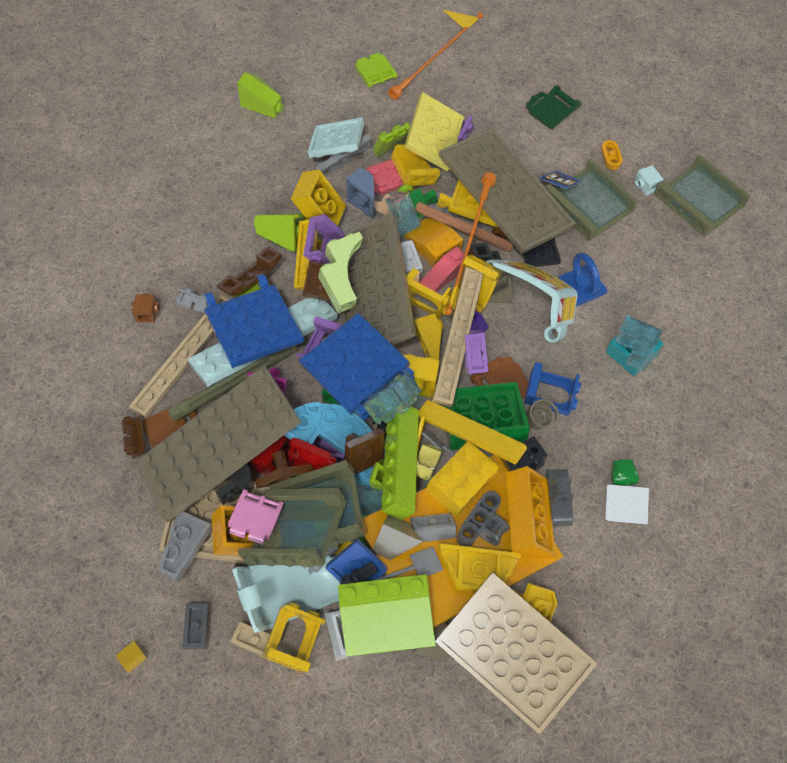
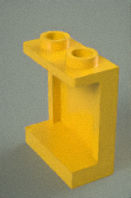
M405 144L395 146L391 159L404 185L427 186L436 184L441 173L438 168H431L426 159L405 148Z
M471 254L466 256L463 262L465 265L458 287L460 289L466 267L483 273L475 311L482 312L486 309L503 270Z

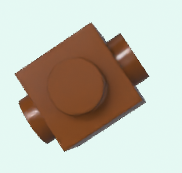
M148 293L135 294V300L131 303V311L135 321L155 323L156 313L160 311V304L156 301L154 295Z

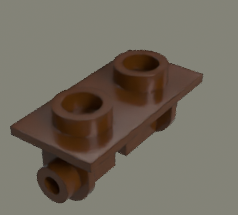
M141 415L134 420L130 416H126L122 420L123 434L129 435L123 437L124 452H126V455H131L132 459L145 451Z

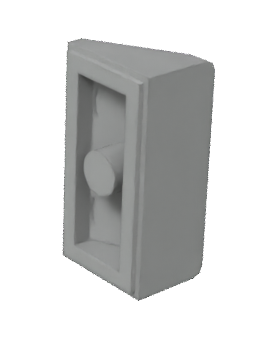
M451 513L410 518L411 527L423 542L456 537V524Z

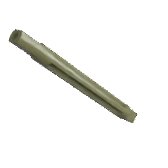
M296 345L267 355L168 409L169 416L175 422L237 386L247 378L248 372H255L263 365L268 368L297 351Z

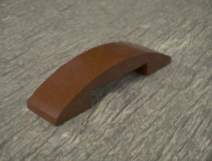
M268 246L256 255L257 261L235 278L229 275L216 285L217 288L229 296L238 295L251 289L259 283L257 276L264 274L266 277L280 261L282 254Z

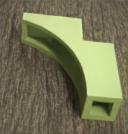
M360 232L350 233L338 240H331L326 245L325 250L330 263L323 265L319 271L318 278L338 314L354 308L357 301L348 279L347 267L351 256L361 247L363 237Z

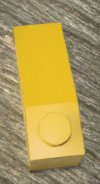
M435 313L415 319L416 336L425 356L439 360L441 331L443 330L442 321L437 319Z

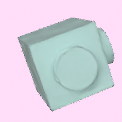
M652 165L640 169L634 182L636 187L641 189L646 196L654 193L657 185L664 179Z

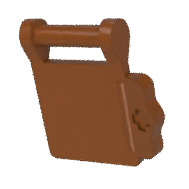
M510 356L495 358L492 362H488V372L477 373L470 377L472 384L476 386L484 385L482 381L485 379L488 385L517 382L521 398H524L526 395L528 381L519 364L514 363Z
M168 409L143 420L142 424L151 446L154 448L186 424L184 417L174 422L168 414ZM195 410L189 413L190 419L197 415Z

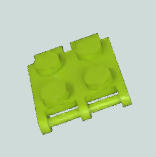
M377 52L369 55L368 59L363 57L356 60L355 69L368 88L380 82L384 83L385 80L398 78L396 71L384 54L380 55Z
M406 122L403 126L400 124L396 125L388 134L386 131L382 132L375 143L373 150L375 155L379 157L394 149L396 145L404 143L410 129L409 123Z

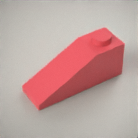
M456 246L444 255L419 283L434 292H438L457 278L464 253Z

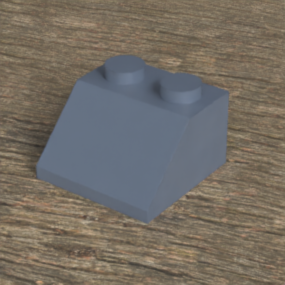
M360 167L346 179L347 201L373 219L374 179L369 171Z

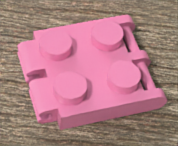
M243 489L229 520L230 534L244 538L246 533H250L248 540L263 544L265 539H270L284 502L280 501L278 503L266 499L264 495L260 497ZM246 497L258 500L259 502L247 499ZM264 503L276 506L277 508L265 505Z

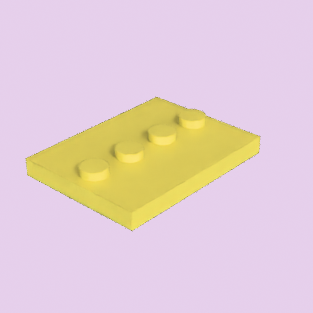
M423 92L419 96L404 147L448 171L450 168L440 158L439 151L458 142L457 139L464 116Z

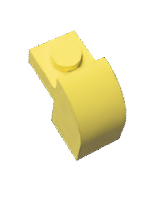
M425 442L417 458L416 476L424 480L431 478L444 449L439 450L436 446Z

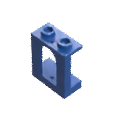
M535 362L530 373L524 404L532 405L537 400L542 399L536 397L538 383L542 382L567 391L569 399L566 403L551 402L555 404L559 414L568 416L572 410L576 409L578 399H575L581 388V383L579 382L580 375L577 374L573 380L542 371L543 364ZM550 406L552 412H555L554 408Z

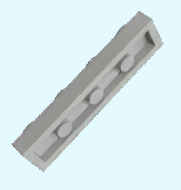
M368 134L364 135L360 139L358 150L331 155L329 159L319 163L315 170L320 169L325 177L329 176L370 149L371 137Z

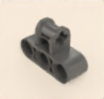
M546 470L545 478L548 479L553 526H572L573 495H571L570 491L571 479L569 478L568 470Z
M486 492L462 524L456 536V541L460 546L471 547L479 536L494 546L500 544V538L504 532H508L510 527L507 522L494 514L501 503V498L496 492ZM485 501L491 502L493 506L487 505ZM474 517H480L483 522L476 521ZM463 532L469 533L472 538L465 537Z

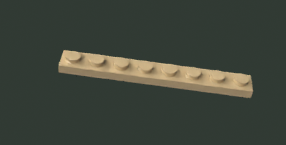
M468 267L465 268L432 398V402L451 407L453 404L466 349L464 334H469L483 278V273Z
M220 295L215 302L220 304L230 299ZM206 314L203 315L129 405L131 411L146 419L190 365L188 358L200 353L215 333Z

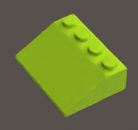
M426 574L338 585L346 657L436 647L429 583Z

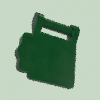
M555 85L548 94L539 92L537 95L532 96L530 101L526 103V108L529 110L528 113L553 130L570 114L579 109L582 102L574 100L564 93L561 87ZM556 95L559 96V97H560L561 99H563L565 102H567L568 104H570L571 107H568L566 104H564L563 102H561V101H560L559 99H557L555 96H556Z

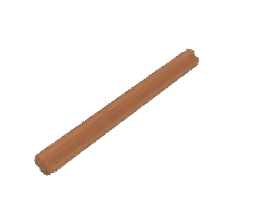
M421 202L417 203L416 212L470 235L473 225ZM476 227L473 237L507 252L512 250V242Z

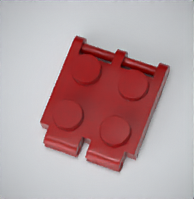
M298 438L291 439L290 444L292 447L287 454L289 457L287 461L288 467L312 464L313 470H317L336 463V458L332 457L328 451Z

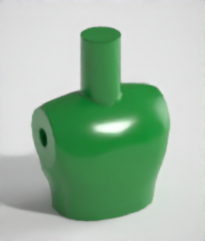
M617 460L612 462L611 481L613 485L630 486L639 482L638 471L633 460Z

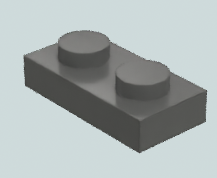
M208 603L186 604L182 647L184 650L206 649L209 615Z

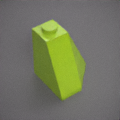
M244 72L237 82L241 107L276 118L279 113H282L284 107L281 95L257 74Z
M301 212L254 215V227L258 235L290 251H297L299 221L307 220Z

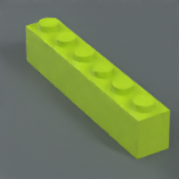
M402 401L391 406L387 411L384 477L382 481L383 495L381 498L382 512L399 520H403L415 513L419 410Z

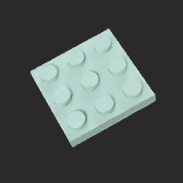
M363 117L316 125L308 149L309 158H320L324 155H337L341 152L358 150L364 127Z

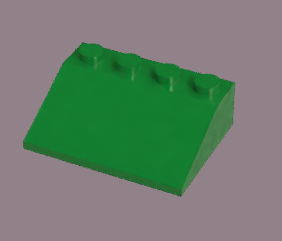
M517 382L456 388L452 406L442 405L516 441L523 442L528 439L530 427ZM446 432L450 450L461 449L467 442Z

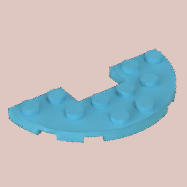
M312 402L294 409L301 423L286 433L285 436L290 440L298 438L311 445L316 437L319 436L345 455V439L349 434L352 436V433H355L357 437L372 432V430L354 412L349 414L342 406ZM373 467L355 474L357 488L371 498L376 495L369 484Z

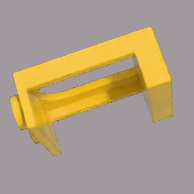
M412 268L406 276L410 303L429 314L435 313L436 317L441 320L443 315H446L445 309L448 308L451 288L448 287L443 296L419 283V271ZM416 294L421 295L422 297L433 302L438 307V310L429 307L428 305L418 301L413 297Z
M288 603V605L285 604L279 608L262 658L295 671L306 673L311 665L308 659L320 625L325 624L326 620L320 618L319 613L314 611H308L307 613L300 610L301 607L299 605ZM291 617L301 618L306 627L296 657L277 650L285 625Z

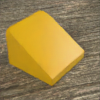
M135 641L116 654L121 665L128 673L147 659Z

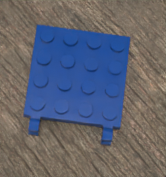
M264 274L257 276L260 290L220 304H216L212 292L204 294L208 308L204 309L205 314L231 368L304 342V338L275 285H268Z
M359 313L299 360L300 364L349 414L355 411L363 421L370 416L368 409L363 404L397 375L400 374L408 383L415 379L412 375L414 371L408 367L410 366L409 361Z

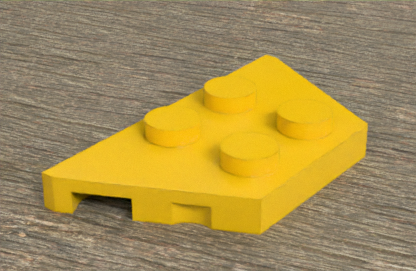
M442 543L438 546L455 589L460 591L476 592L492 572L506 583L521 557V553Z

